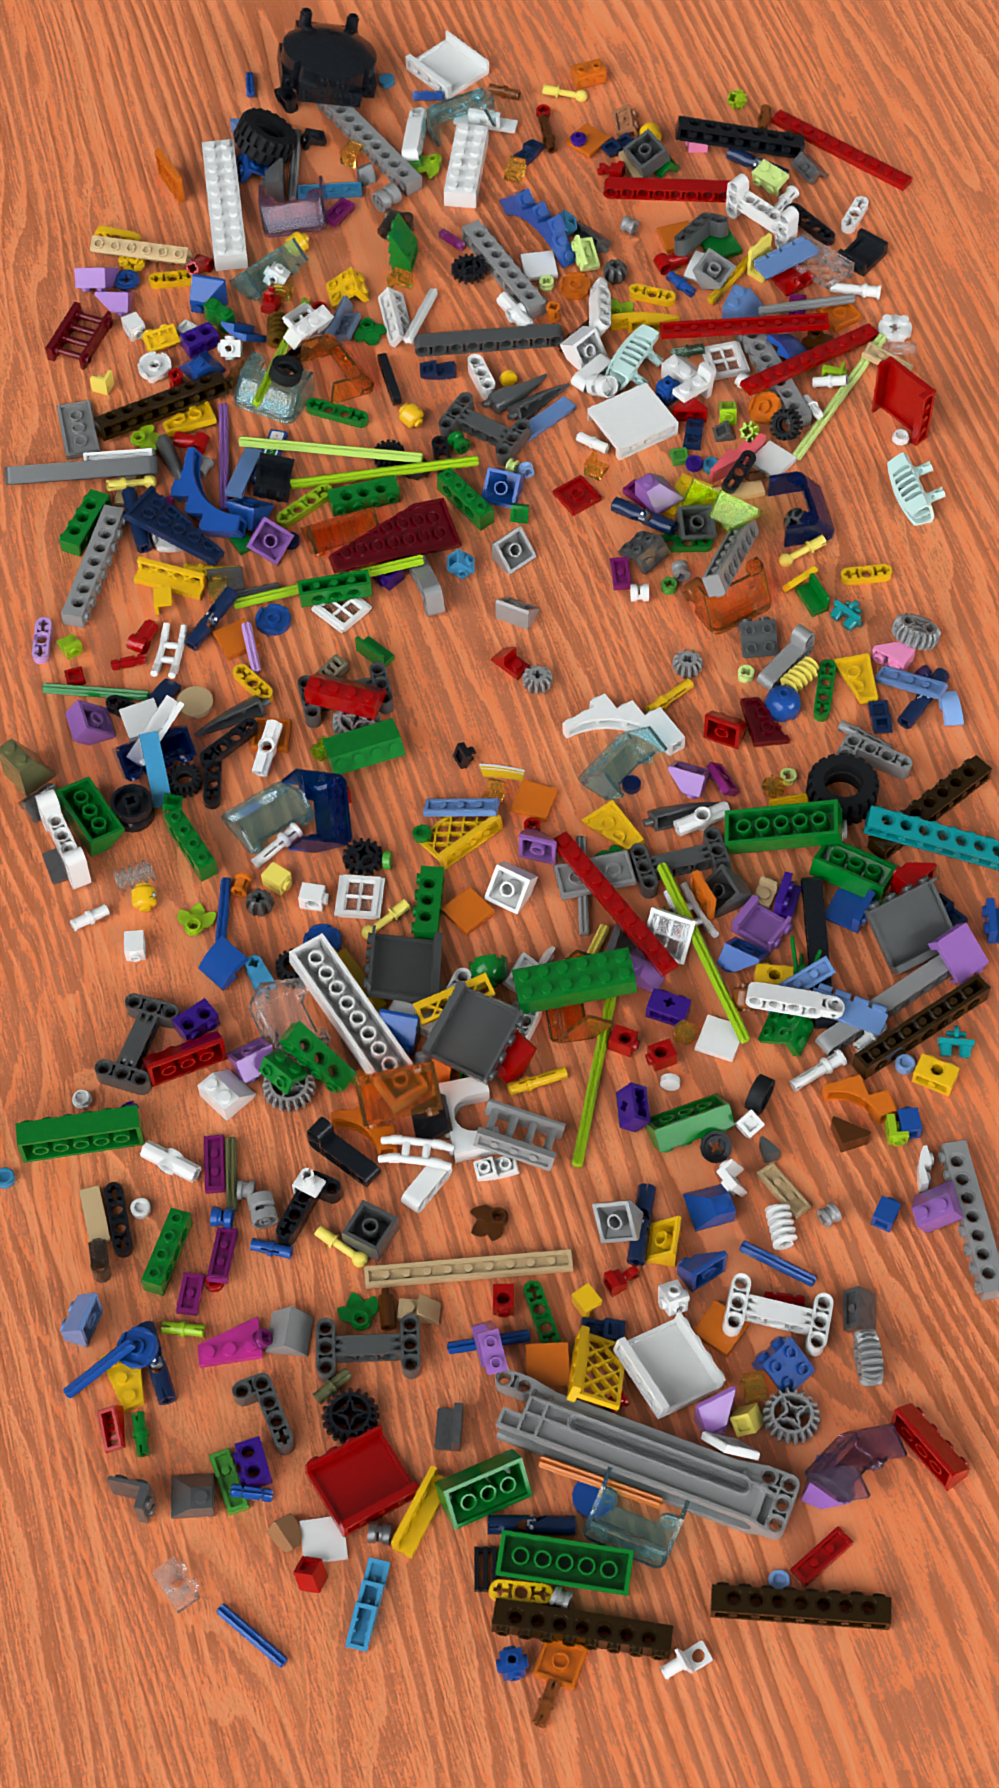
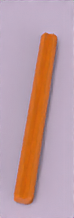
M545 1455L540 1457L538 1466L542 1469L656 1509H660L662 1506V1496Z

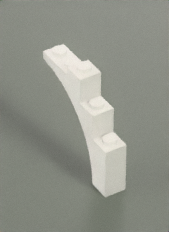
M605 693L594 697L589 702V709L583 710L573 718H568L563 723V735L566 738L591 730L616 729L632 732L649 739L661 747L669 756L685 748V736L661 707L651 710L644 715L633 700L623 703L617 708Z

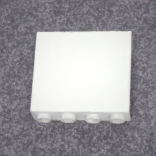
M445 31L446 39L417 58L411 54L406 56V69L436 92L443 91V97L449 100L488 75L489 61L455 35Z
M647 383L638 385L615 397L588 408L587 420H593L615 447L616 457L619 461L678 434L679 422Z
M677 1312L675 1319L632 1339L626 1340L625 1337L618 1339L613 1349L657 1419L721 1390L726 1381L724 1373L721 1369H718L712 1355L706 1351L700 1337L694 1333L688 1319L681 1312Z

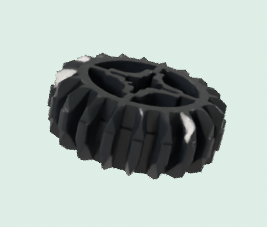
M351 1387L348 1393L341 1389V1395L333 1393L334 1400L327 1399L328 1406H323V1412H325L321 1415L322 1420H324L323 1428L327 1429L326 1433L328 1436L333 1435L332 1439L334 1441L340 1438V1444L342 1445L350 1437H358L365 1433L366 1429H373L372 1426L377 1427L379 1425L377 1421L380 1418L377 1412L379 1410L378 1405L374 1404L375 1400L373 1397L368 1398L369 1394L367 1392L361 1395V1389L359 1388L355 1393ZM354 1403L363 1406L366 1411L355 1408ZM346 1404L345 1408L338 1410L341 1406ZM352 1409L353 1418H351L350 1424L348 1415H350V1410ZM335 1422L346 1425L347 1430L340 1428ZM364 1423L362 1426L355 1429L356 1425Z

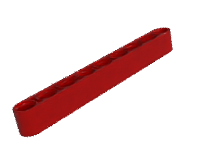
M608 177L604 181L603 194L608 199L726 203L727 185L731 180Z

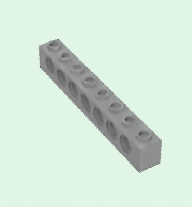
M479 220L463 226V241L476 256L480 255V259L484 258V263H487V270L503 290L509 293L517 303L524 305L531 319L546 314L547 301L545 297L541 296L537 287L530 283L529 278L521 272L520 267L513 262L512 257L507 255L503 246L498 244L494 235L488 232L487 227Z
M766 334L736 335L737 340L743 345L744 352L749 355L751 364L756 367L757 373L782 362L772 344L766 341ZM792 378L767 388L780 398L782 409H794V411L799 412L798 415L802 417L799 420L803 421V424H800L801 427L811 425L812 412ZM784 418L786 425L790 427L789 419Z
M110 505L103 506L61 612L64 625L84 628L86 622L90 620L91 609L96 604V596L101 592V583L106 579L107 568L112 564V555L117 551L118 540L122 538L123 527L128 522L124 519V508Z
M753 512L736 516L706 569L702 581L709 597H722L726 594L755 541L759 528Z
M966 1140L942 1143L940 1152H938V1160L944 1167V1181L952 1180L964 1216L963 1219L959 1220L958 1231L960 1237L964 1238V1253L970 1259L969 1271L975 1277V1292L980 1295L981 1301L999 1298V1253ZM952 1163H958L960 1166H954ZM957 1181H962L965 1185H960ZM967 1199L971 1203H965L962 1200ZM967 1218H973L976 1221L971 1222ZM973 1236H977V1237H979L981 1240H980V1241H977V1240L973 1239L972 1237H973ZM978 1255H983L987 1259H980ZM983 1274H989L992 1278H985Z

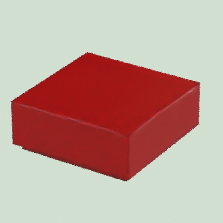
M82 666L64 670L67 684H86Z

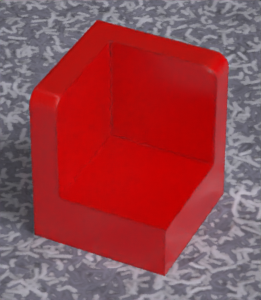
M302 1556L293 1572L299 1589L305 1592L320 1594L328 1579L322 1558Z

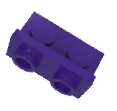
M786 871L775 900L773 912L784 918L788 916L793 917L802 890L801 886L795 885V882L792 881L793 873Z

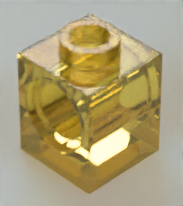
M511 155L504 167V180L519 184L526 172V159Z
M758 1370L741 1374L740 1386L745 1403L766 1399L768 1389L763 1371Z

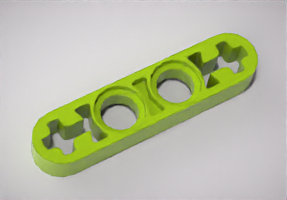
M319 485L280 511L276 516L277 525L284 529L289 528L328 502L327 490L332 489L331 485ZM310 499L316 500L313 504L307 503ZM297 508H301L303 510L300 513L294 512V510Z

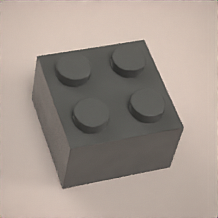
M649 129L623 148L627 160L643 178L649 177L670 161L667 149Z
M362 1200L342 1231L343 1243L379 1261L400 1229L399 1218Z

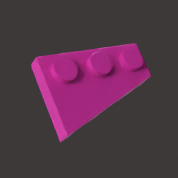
M258 1316L197 1345L200 1368L263 1359L262 1350L257 1349L251 1339L252 1334L260 1329Z

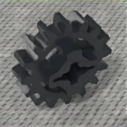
M465 253V257L459 255V260L454 259V263L451 264V272L454 275V279H458L459 283L464 281L465 285L468 282L473 285L474 281L479 283L480 279H484V275H487V263H484V258L480 259V255L474 257L473 253L470 256Z
M360 838V842L353 840V845L347 844V849L343 850L344 856L342 858L345 869L349 868L350 874L356 872V875H360V873L363 876H366L367 873L374 875L373 870L379 871V865H382V847L377 846L376 841L370 843V838L366 841Z

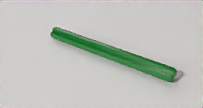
M43 683L42 686L43 693L99 698L118 695L127 700L145 701L150 696V691L57 683Z

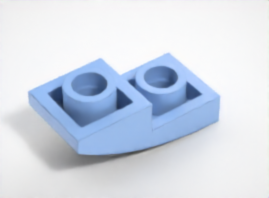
M945 691L938 700L939 710L943 712L944 726H962L964 719L958 694L956 691Z

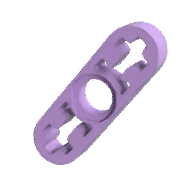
M41 617L35 623L32 656L37 664L46 663L50 657L53 626L51 620L47 617ZM40 638L47 639V641L44 643L38 642Z

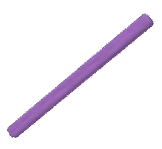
M220 403L219 497L220 510L228 512L229 510L225 505V501L229 500V496H225V490L229 483L228 404Z

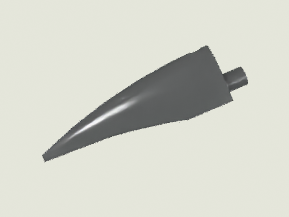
M577 221L575 235H579L580 238L592 237L597 254L602 252L606 254L612 244L610 240L591 227Z
M547 374L523 383L502 387L490 393L487 400L482 402V406L484 408L490 406L496 414H500L507 410L508 406L528 396L547 377Z
M569 383L540 391L508 406L507 411L509 414H507V418L510 421L513 419H528L570 386Z
M165 434L158 436L156 447L163 463L175 479H181L183 465L171 438Z
M254 695L223 712L194 735L199 737L238 725L247 718L255 719V717H261L265 715L263 708L270 705L271 702L269 698L260 701Z
M720 802L686 803L648 810V819L643 820L644 827L652 825L655 832L674 827V820L695 813L698 807L708 808Z

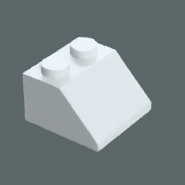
M582 326L560 344L565 358L578 370L582 369L600 353L608 356L596 327Z
M673 354L662 363L661 377L664 379L669 375L682 384L697 375L699 367L686 357Z
M506 861L501 862L495 867L484 899L508 911L519 914L531 896L538 876Z
M229 1069L213 1072L197 1085L200 1097L226 1121L256 1096V1093Z

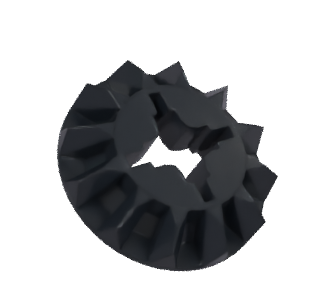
M714 1130L708 1132L701 1139L699 1148L701 1155L707 1161L720 1163L729 1157L732 1143L727 1134ZM718 1141V1146H720L722 1151L715 1149L712 1152L713 1148L709 1143H716Z

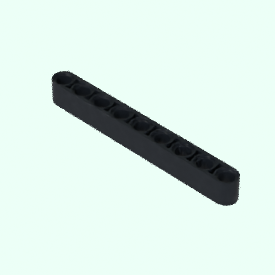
M802 877L801 893L809 966L813 964L819 949L822 950L819 959L827 956L829 961L830 959L822 878ZM831 976L821 983L832 987ZM818 983L817 985L813 986L812 988H810L811 991L813 990L814 987L818 989L819 983ZM813 1018L814 1029H828L835 1024V1020L831 1018Z

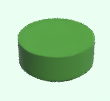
M383 851L382 867L385 870H391L393 863L392 851Z

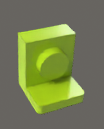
M842 361L840 368L823 364L821 377L828 376V374L833 376L847 375L846 362Z
M718 402L719 424L728 421L731 425H736V402Z
M73 633L57 641L58 647L68 660L84 652L80 639H76Z
M886 1114L884 1124L887 1145L902 1146L907 1144L910 1136L909 1131L900 1132L899 1121L895 1120V1114Z

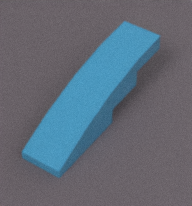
M369 1557L358 1599L355 1603L345 1647L368 1651L391 1562Z

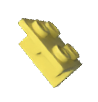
M771 233L762 237L748 251L747 275L762 284L766 279L754 268L753 260L771 252Z

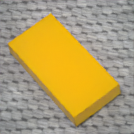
M813 565L782 586L785 593L806 580L811 573H816L819 570Z

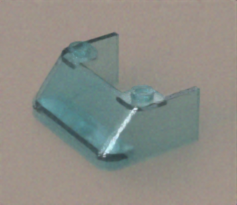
M477 88L429 106L427 109V129L437 147L440 146L439 123L468 114L469 108H483L492 126L496 127L495 102L491 91Z
M292 238L229 282L246 298L255 301L263 296L261 292L268 287L263 282L266 276L263 273L268 265L271 267L273 262L279 263L289 270L292 276L299 271V266L309 260L295 238Z
M651 726L625 731L618 735L580 774L578 780L582 785L605 800L622 798L624 794L619 787L621 782L638 764H648L654 759L653 755L655 753L664 752L668 748Z
M608 1466L584 1526V1536L589 1541L598 1545L634 1550V1560L653 1568L663 1567L680 1531L690 1501L685 1500L679 1516L672 1513H664L659 1517L657 1523L616 1506L619 1500L618 1493L613 1488L606 1486L612 1468Z

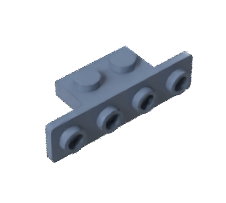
M346 295L342 297L333 315L334 318L320 341L327 354L332 352L336 342L348 341L352 338L362 317L359 312L351 313L354 306Z

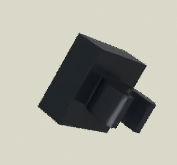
M462 742L457 743L452 756L460 769H465L468 767L469 762L474 760L472 754L477 752L474 747L467 748L465 743Z

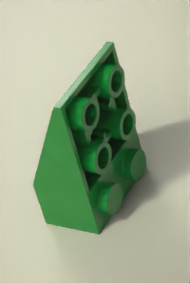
M397 213L395 220H392L391 231L388 232L387 241L390 242L388 253L391 254L389 265L392 267V273L411 275L418 255V240L401 215Z

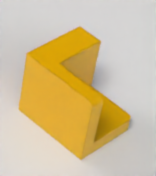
M171 586L153 588L156 615H160L159 607L172 605Z
M589 1283L571 1294V1303L582 1317L589 1318L590 1312L602 1304V1299Z

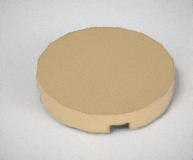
M188 687L177 698V702L181 701L184 703L180 714L189 719H201L207 716L213 708L212 694L204 687Z

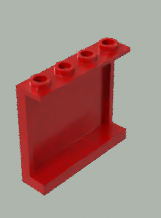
M889 356L885 360H881L877 366L872 412L874 413L879 408H882L912 432L911 443L917 446L928 438L936 390L895 358Z
M381 1424L377 1427L372 1426L373 1429H366V1432L358 1437H350L345 1441V1444L339 1447L334 1446L326 1454L320 1457L315 1456L305 1464V1474L343 1537L368 1525L370 1521H375L412 1501L419 1489L418 1483L416 1481L412 1482L383 1435Z

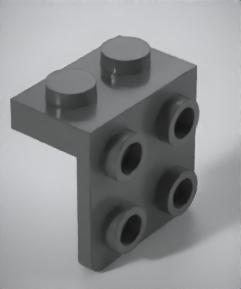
M646 531L637 532L618 551L620 556L635 560L642 574L649 573L671 553L662 536Z
M760 617L758 621H752V618L741 619V622L737 624V632L740 631L743 658L775 656L778 654L775 619H770V617Z
M119 1474L108 1476L107 1481L113 1494L136 1499L134 1509L140 1522L148 1524L150 1517H154L156 1511V1498L150 1484L142 1479H136V1481L128 1480L127 1477Z

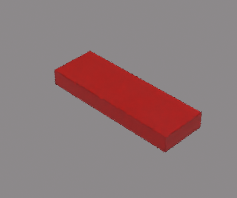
M837 1526L790 1569V1572L807 1587L853 1545V1541Z

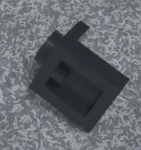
M306 128L300 138L303 149L306 151L310 144L325 147L327 143L324 131Z

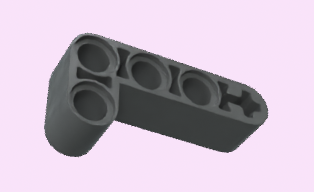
M710 212L700 214L674 237L675 255H688L709 236L718 238L728 236V218Z
M258 1373L236 1382L232 1388L236 1404L248 1406L258 1402L277 1452L281 1455L292 1453L295 1447L293 1435L270 1376L266 1373ZM261 1383L268 1384L267 1387L263 1389L258 1388V1386ZM241 1391L248 1392L245 1396H238V1393ZM268 1402L275 1403L272 1407L265 1406V1404ZM274 1421H282L281 1425L279 1426L272 1425ZM284 1434V1438L287 1444H283L281 1442V1435Z

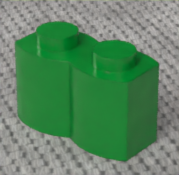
M211 297L203 303L205 319L212 325L217 326L218 330L222 333L229 334L222 327L221 321L236 322L235 314L231 308L223 306L221 301Z

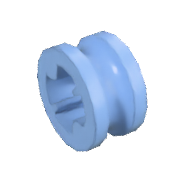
M523 462L518 466V471L526 474L525 479L534 475L531 462Z

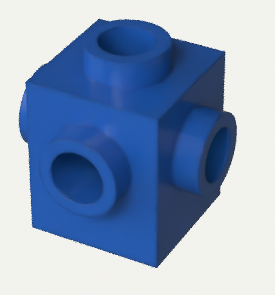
M669 375L664 379H660L656 384V395L667 407L678 400L672 392L673 388L680 385L676 379Z
M508 1646L503 1648V1651H499L496 1667L497 1672L502 1673L503 1681H517L526 1677L525 1668H529L527 1654H522L521 1647Z

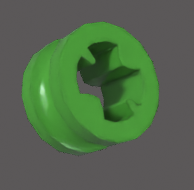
M673 577L664 578L661 582V591L666 595L674 594L677 591L676 579Z

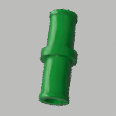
M138 1411L137 1415L134 1412L131 1414L134 1430L132 1438L135 1439L137 1457H145L144 1453H146V1456H149L151 1454L148 1443L149 1430L146 1429L145 1412Z

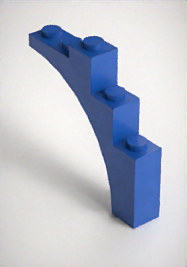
M529 188L511 193L499 200L506 215H515L524 219L543 236L562 268L576 261L575 252L572 250L570 241L564 231L567 228L561 215L551 216L544 201L535 203Z
M188 447L184 458L183 470L181 471V479H174L173 486L171 487V496L178 502H186L185 513L192 519L201 520L199 529L207 537L244 539L248 522L240 515L228 514L218 510L209 502L201 482L200 465L202 454L194 447Z

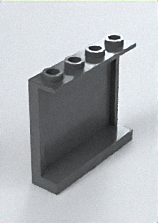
M923 876L918 879V883L905 885L901 888V892L897 894L892 892L885 896V900L881 902L879 900L869 904V908L863 910L891 974H901L939 954L937 950H931L928 943L953 927L934 884V881L938 880L937 877Z
M373 925L372 933L368 932L367 944H371V946L367 947L366 959H369V962L365 964L364 973L368 974V977H364L363 989H367L366 996L418 1002L439 993L443 933L435 932L434 940L375 933L376 925Z
M459 980L422 1047L423 1054L488 1085L489 1081H493L496 1077L498 1064H502L507 1055L505 1051L508 1045L512 1046L516 1038L514 1034L517 1028L521 1029L524 1024L523 1010L520 1009L518 1012L468 988L465 982Z

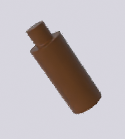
M382 1288L381 1295L378 1296L380 1326L382 1330L389 1331L396 1328L394 1297L390 1294L389 1288Z

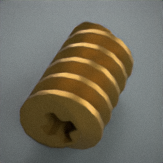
M276 311L267 317V344L272 348L278 349L288 328L282 319L286 315L284 312Z

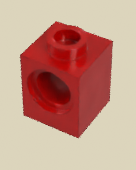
M616 1024L609 1038L608 1050L631 1057L633 1051H637L640 1044L638 1032ZM622 1040H627V1041H629V1042L623 1043V1042H621V1041H622Z
M670 1038L648 1046L645 1058L648 1065H652L654 1071L677 1064V1052ZM662 1054L664 1055V1057H658L656 1055Z
M493 1284V1315L502 1318L514 1315V1284ZM506 1299L509 1302L506 1304L499 1303V1300Z

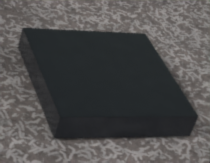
M442 1093L410 1110L416 1138L438 1139L453 1131L446 1096Z

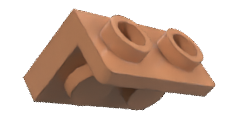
M627 104L612 111L618 138L626 132L630 133L632 131L636 137L640 135V125L636 119L638 114L635 109H632Z

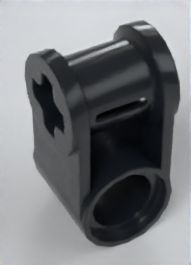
M280 87L274 89L276 99L282 105L285 112L294 113L298 110L297 97L293 90L281 89Z

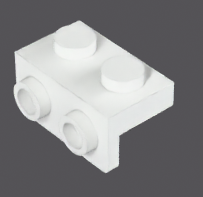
M731 1158L722 1162L716 1172L723 1179L720 1183L728 1192L730 1191L733 1195L737 1194L743 1197L748 1192L736 1179V1176L744 1168Z

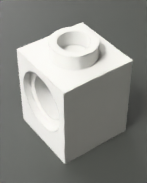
M135 311L121 317L123 330L131 342L141 339L146 328L137 312Z
M302 882L298 897L299 907L301 909L322 912L329 898L325 885Z
M143 930L124 931L126 961L138 962L146 960V939Z
M752 1109L748 1110L735 1122V1126L747 1139L751 1138L765 1125Z

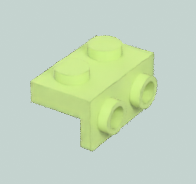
M765 159L751 172L753 183L756 186H761L769 194H774L777 197L780 195L779 189L789 179L788 173Z
M575 235L571 242V248L575 252L576 264L579 266L580 272L598 270L600 263L592 237L580 238L579 235Z

